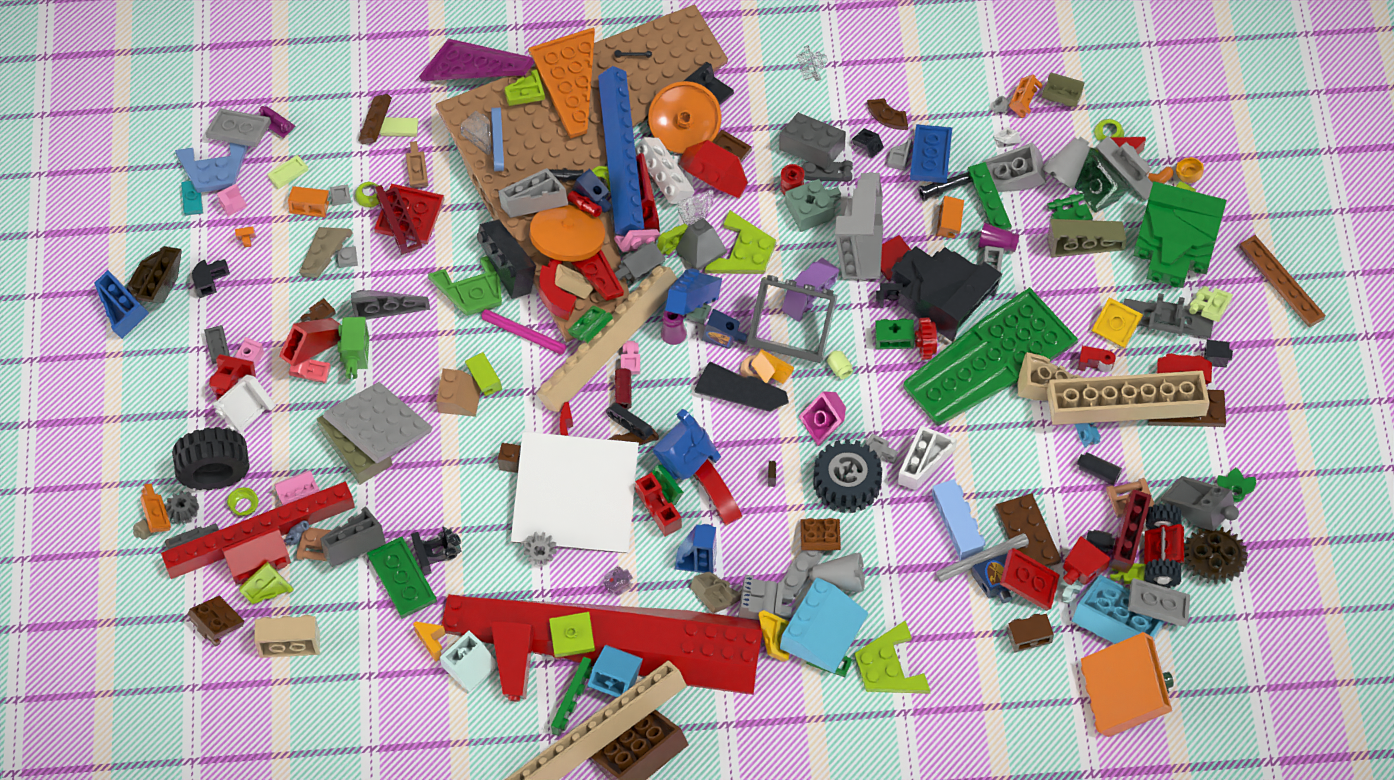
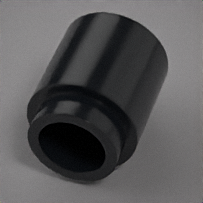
M1094 529L1093 531L1088 530L1086 540L1100 551L1108 553V549L1113 550L1115 538L1111 537L1112 533Z

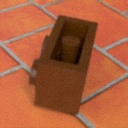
M1047 613L1042 615L1034 614L1026 619H1014L1008 623L1007 634L1014 653L1053 643L1054 633Z

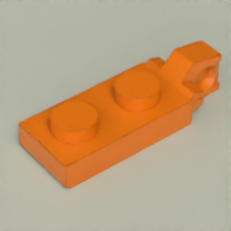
M152 483L144 484L140 498L150 532L169 531L171 524L162 496L158 495V493L155 494Z

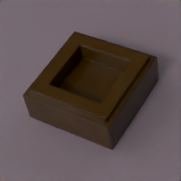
M769 461L768 487H775L776 462Z

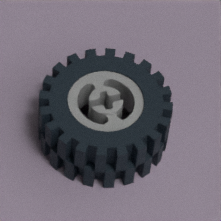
M845 439V444H841L840 440L835 441L834 447L828 444L825 447V452L821 450L819 458L815 460L814 490H816L818 499L822 497V503L825 506L830 503V509L834 511L836 507L840 508V513H845V509H850V513H855L857 507L862 511L866 509V503L869 506L872 505L874 498L877 499L882 483L880 458L877 459L875 450L870 452L869 445L860 446L861 441L855 440V444H850V439Z

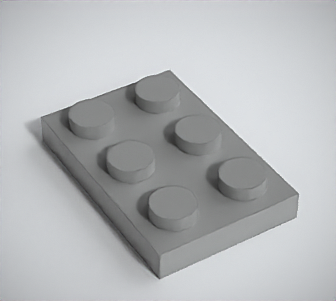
M220 108L205 134L206 138L257 147L271 124L270 117Z
M1132 579L1128 611L1175 625L1187 626L1190 606L1189 594L1138 579Z

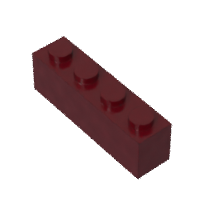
M1133 489L1127 497L1109 568L1128 573L1132 568L1152 495Z

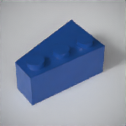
M109 270L94 282L101 302L104 304L106 315L111 322L113 332L123 339L149 312Z
M696 524L678 548L675 570L714 573L717 555L716 527L710 524Z

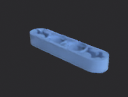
M501 107L491 108L494 171H504Z

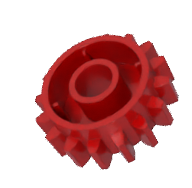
M920 318L918 331H915V339H917L915 340L916 348H919L921 360L932 359V355L937 353L936 325L929 318Z

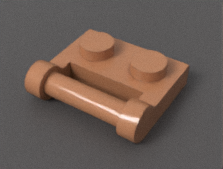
M1145 478L1138 479L1137 482L1106 487L1107 495L1111 500L1117 518L1122 517L1126 500L1129 494L1117 497V494L1140 489L1141 492L1151 495ZM1151 497L1149 506L1153 507L1154 501Z
M309 527L308 530L304 531L297 550V559L304 560L305 558L327 561L324 553L306 551V549L323 550L320 538L332 530Z

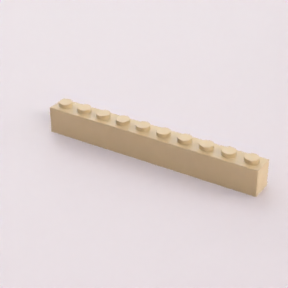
M658 266L654 268L650 276L644 279L640 286L628 295L623 304L616 307L615 312L612 314L613 319L588 344L586 342L582 343L578 350L566 359V363L557 369L547 382L541 385V389L536 394L548 410L559 412L564 403L570 401L666 301L670 287L678 280L670 267Z
M668 660L505 780L561 779L687 687L679 669Z

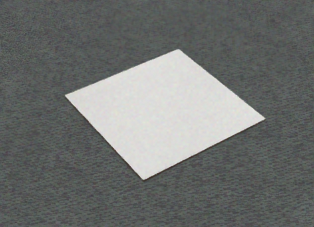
M522 432L511 542L526 543L528 542V536L534 538V532H537L539 536H541L542 532H545V538L551 535L552 540L550 542H556V547L628 553L639 443Z

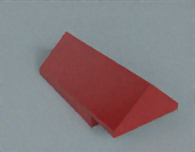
M640 153L636 156L644 221L643 230L657 229L660 232L659 217L643 153Z

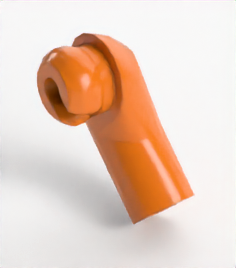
M1168 166L1159 174L1149 173L1148 178L1152 183L1155 181L1165 184L1173 177L1174 171Z

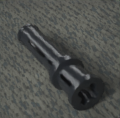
M966 172L947 179V183L932 182V184L926 186L921 185L918 187V192L922 201L925 202L928 198L942 196L943 192L972 181L969 173Z

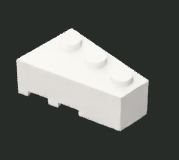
M920 426L900 469L898 484L917 490L956 450L957 439Z

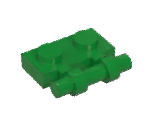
M1082 193L1078 195L1071 194L1067 198L1061 200L1057 198L1053 202L1047 203L1048 210H1056L1055 213L1051 214L1052 219L1093 220L1087 204L1079 205L1078 203L1084 200ZM1070 204L1072 206V208H1068L1065 210L1063 209V206Z

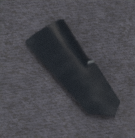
M711 361L707 364L694 389L697 394L768 412L789 403L786 391L765 383L756 377H744Z

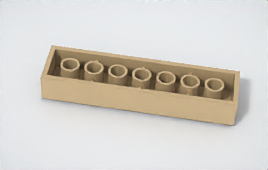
M1203 371L1049 380L1047 389L1052 425L1206 416L1209 406Z

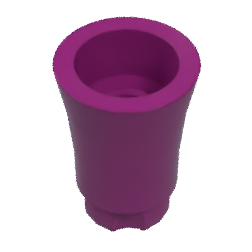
M984 222L978 247L985 248V246L1004 248V251L1007 252L1008 250L1015 252L1020 235Z
M664 311L661 338L670 345L682 343L687 337L683 315Z

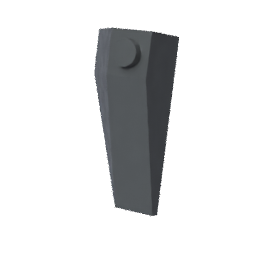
M358 290L351 293L354 316L366 317V320L430 310L429 299L425 296L375 290Z

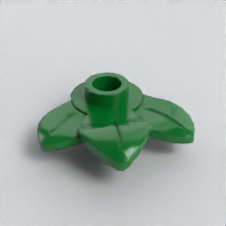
M1235 467L1229 472L1227 477L1218 475L1217 485L1232 490V493H1238V496L1233 495L1234 503H1238L1244 500L1245 495L1254 491L1256 478L1248 477L1244 479L1240 470Z

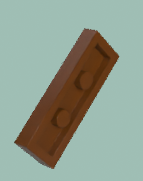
M389 94L374 96L358 140L362 145L377 141L392 100Z

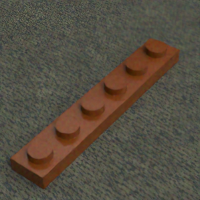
M1256 235L1240 243L1239 248L1309 328L1325 319L1326 315Z

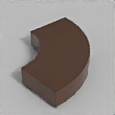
M885 98L867 100L869 112L879 123L892 129L908 130L906 111H898L891 108Z

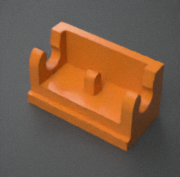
M1034 74L1021 78L1009 104V107L1021 118H1024L1026 113L1030 114L1031 112L1029 105L1038 90L1036 86L1039 89L1043 86L1035 78Z
M292 186L288 198L289 213L326 218L329 201H327L329 190Z
M944 196L939 208L936 236L955 238L954 233H960L964 200Z

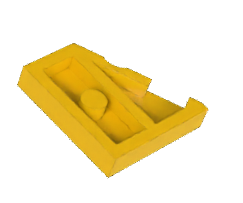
M765 610L760 611L758 615L761 628L763 629L767 654L782 662L789 660L790 653L780 649L782 634L790 622Z

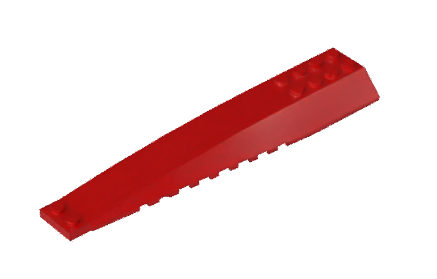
M448 594L441 625L444 627L445 634L462 637L470 631L481 642L494 645L491 621L531 624L534 627L532 652L539 655H551L555 658L549 619L589 612L595 651L556 657L557 659L564 658L580 663L583 657L591 659L592 666H594L604 646L608 645L643 658L638 676H648L669 660L679 669L686 686L754 695L761 640H763V629L761 628L760 620L678 609L478 598Z

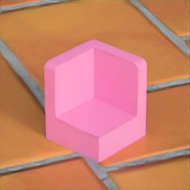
M237 184L217 193L219 203L227 216L247 207Z

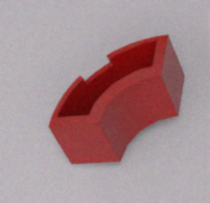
M1169 353L1164 357L1158 358L1157 373L1203 371L1205 384L1212 383V362L1204 359L1203 356Z

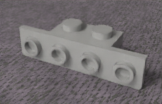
M1109 136L1106 137L1095 147L1096 150L1137 194L1146 201L1149 198L1153 185L1147 177L1151 170L1148 162L1142 159L1137 154L1135 148L1127 142L1119 147Z

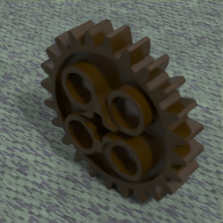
M1224 527L1214 531L1205 529L1204 532L1198 529L1197 534L1192 532L1191 538L1187 537L1186 544H1184V564H1188V571L1193 570L1192 576L1200 575V581L1203 578H1207V583L1210 580H1214V583L1217 584L1218 580H1221L1225 584L1226 578L1232 582L1234 576L1239 577L1240 572H1244L1248 552H1246L1247 546L1243 545V539L1237 540L1238 534L1232 536L1231 530L1224 532Z

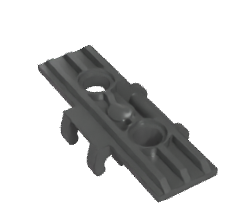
M1158 293L1156 304L1124 298L1123 304L1141 314L1151 312L1150 317H1144L1143 315L1138 324L1148 327L1149 331L1154 329L1176 333L1181 337L1182 334L1211 339L1214 320L1201 316L1202 312L1191 314L1189 310L1183 309L1185 300L1183 297H1179L1178 304L1164 302V294ZM1185 319H1189L1191 324H1185Z

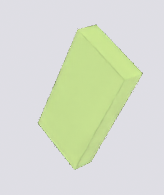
M385 117L380 134L381 136L417 137L418 118Z
M296 155L267 175L272 183L280 189L309 169L303 160Z

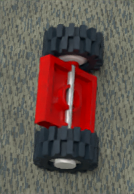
M1161 503L1157 506L1154 504L1153 507L1149 506L1146 515V528L1149 530L1145 531V581L1171 588V586L1176 587L1181 582L1180 563H1184L1182 511L1175 505L1170 506V504L1163 505Z

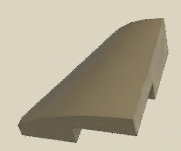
M711 572L694 576L690 586L692 591L713 614L741 600L742 590L738 592L730 588L728 581L718 578L717 575Z

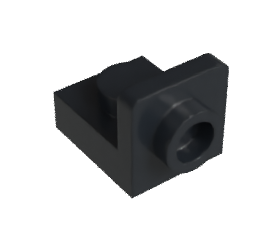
M865 128L852 138L853 144L865 149L870 158L875 157L884 148L879 134Z
M880 283V290H876V302H880V308H884V299L895 301L900 298L898 294L903 288V283Z

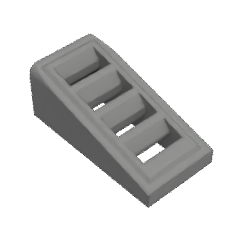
M985 246L983 262L998 263V266H991L1001 272L1004 248ZM988 255L999 256V259L987 258V257H988Z

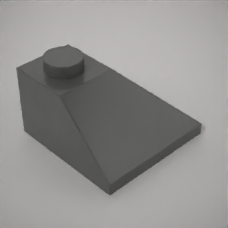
M702 218L687 227L676 248V252L694 269L700 270L725 255L727 249L714 227Z

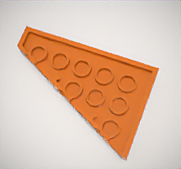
M594 27L528 48V53L534 60V65L570 139L587 134L595 37Z

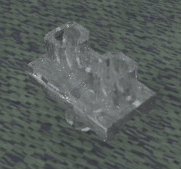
M809 45L804 46V52L796 55L800 66L809 65L800 69L801 75L804 80L814 77L816 81H819L821 77L818 66L819 69L824 68L828 61L827 56L821 54L820 51L814 55Z

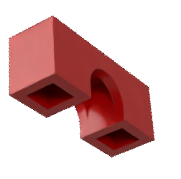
M651 472L636 480V493L663 535L666 537L681 529L682 517L672 502L668 504L662 493V487Z

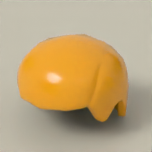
M1184 158L1177 162L1175 169L1177 177L1182 182L1195 183L1203 176L1204 165L1196 158Z

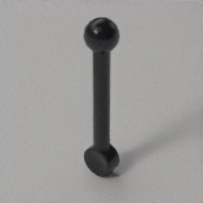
M616 50L614 56L616 58L621 56H646L650 58L652 57V52H621Z

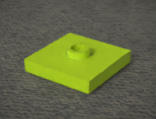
M589 612L549 619L555 658L595 651Z

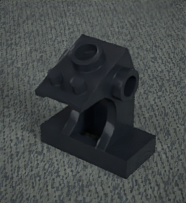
M443 526V531L438 534V538L430 541L421 540L419 532L411 534L424 576L432 574L431 564L446 559L452 560L457 557V554L462 552L460 547L461 539L457 533H453L451 528L447 529ZM440 546L444 547L443 551L433 554L432 549Z

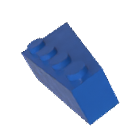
M686 269L670 287L665 311L685 315L694 311L695 308L703 307L704 302L709 304L712 300H718L722 278L699 273L700 271L697 269Z

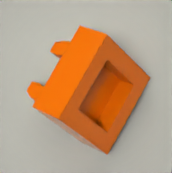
M254 227L235 229L236 238L243 241L244 248L251 247L250 238L256 237Z

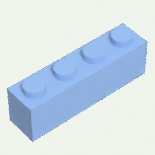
M955 479L934 485L932 497L961 561L982 552L986 544L983 535H979L977 531L978 524L976 519L970 515L969 503L965 502L962 497L964 495L962 487L957 485Z

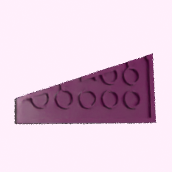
M448 38L419 77L421 81L519 76L525 75L534 64V60L529 56Z

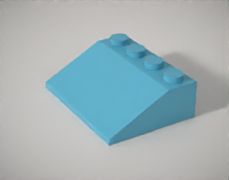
M1102 575L1098 576L1081 599L1072 618V622L1114 644L1142 632L1152 636L1155 641L1166 621L1128 611L1130 589Z
M816 578L782 634L780 649L835 673L866 620L868 612L835 585Z

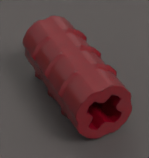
M620 368L615 370V403L627 410L632 407L631 370Z

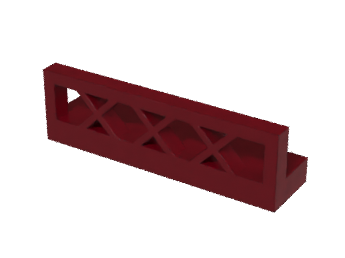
M382 185L376 186V197L401 255L421 249V241L398 188L395 187L384 191ZM395 194L397 197L395 202H389L387 197ZM395 208L403 211L401 217L394 215ZM401 223L409 225L407 232L400 229ZM407 238L414 239L416 244L407 247Z

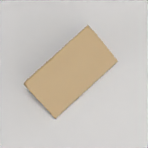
M558 264L555 278L556 286L585 299L593 290L592 285L582 274Z

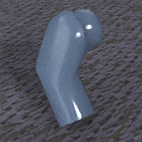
M302 521L293 526L285 538L286 543L290 546L296 545L302 533L309 529V523Z

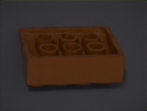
M655 709L589 759L609 780H647L689 744L682 729Z

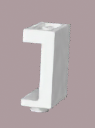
M251 375L244 376L213 404L217 409L215 411L216 414L227 422L228 425L226 427L232 431H237L241 435L245 433L243 429L264 410L271 411L276 406L258 380Z

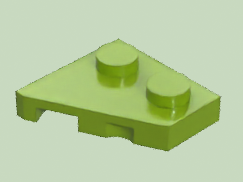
M268 562L238 588L252 604L262 602L264 599L277 597L276 595L285 592L290 593L294 591V587Z

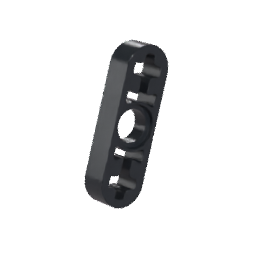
M612 403L606 409L607 415L613 421L642 440L648 439L653 434V430L648 423L619 404Z

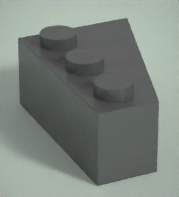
M366 506L361 509L362 513L358 516L348 518V523L344 526H337L320 538L324 557L332 567L386 544L382 525Z

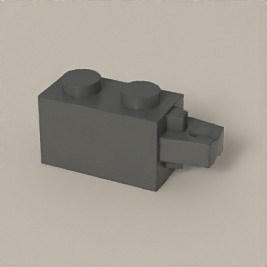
M654 242L644 243L637 248V252L634 254L630 252L622 258L623 261L618 266L620 270L614 273L618 281L626 278L627 281L630 280L634 284L650 274L654 268L664 264L666 259Z

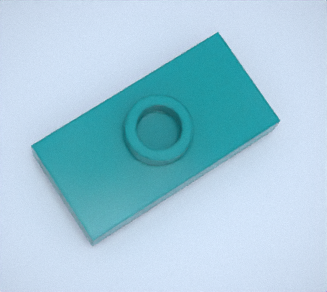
M191 181L181 182L185 216L203 214L201 192L197 193Z

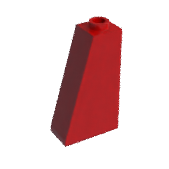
M333 318L293 323L279 357L290 365L296 366L337 345L341 339V336H339V325L341 324Z
M491 621L502 693L508 698V701L520 702V699H526L534 627L531 624Z

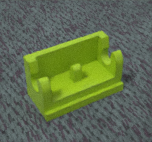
M484 352L465 361L466 366L485 396L503 390L501 381Z

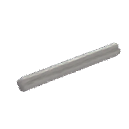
M1023 533L942 568L936 572L939 581L942 582L972 569L975 564L1006 554L1012 548L1018 549L1029 543L1026 534Z

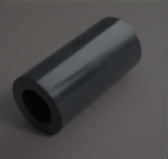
M1088 452L1085 455L1081 454L1077 462L1079 470L1114 486L1123 469Z

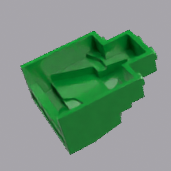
M1153 181L1133 255L1140 259L1151 260L1146 279L1156 283L1168 284L1172 287L1183 288L1188 270L1197 274L1207 275L1227 200Z

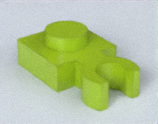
M1134 563L1128 573L1118 571L1115 575L1110 574V578L1112 581L1124 579V584H1131L1133 578L1145 581L1146 564Z

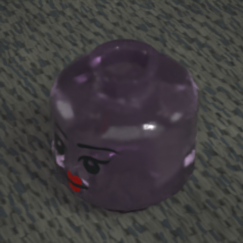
M617 566L604 575L605 580L603 584L611 595L620 596L632 587L630 580L633 577L628 569L623 570L620 566Z

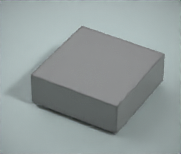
M348 184L330 187L333 206L351 203Z

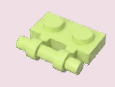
M1203 286L1196 293V299L1192 300L1189 312L1196 314L1197 311L1201 310V316L1220 322L1232 301L1233 294L1217 288L1210 292L1207 286Z

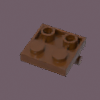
M220 595L190 608L188 615L191 617L190 621L197 627V631L215 647L221 643L219 637L243 627L245 622Z

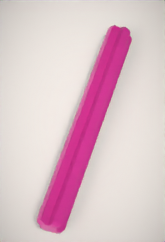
M485 309L481 315L483 320L560 355H563L566 351V344L488 309Z

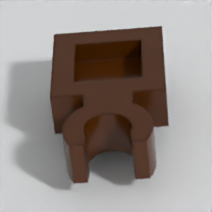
M323 298L309 308L310 314H304L300 319L301 322L327 319L334 316L336 311Z

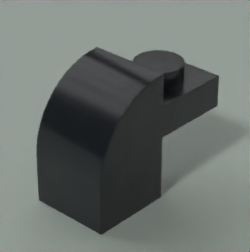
M204 259L194 267L192 279L199 299L217 293L213 280L230 275L225 259L214 261L207 265Z

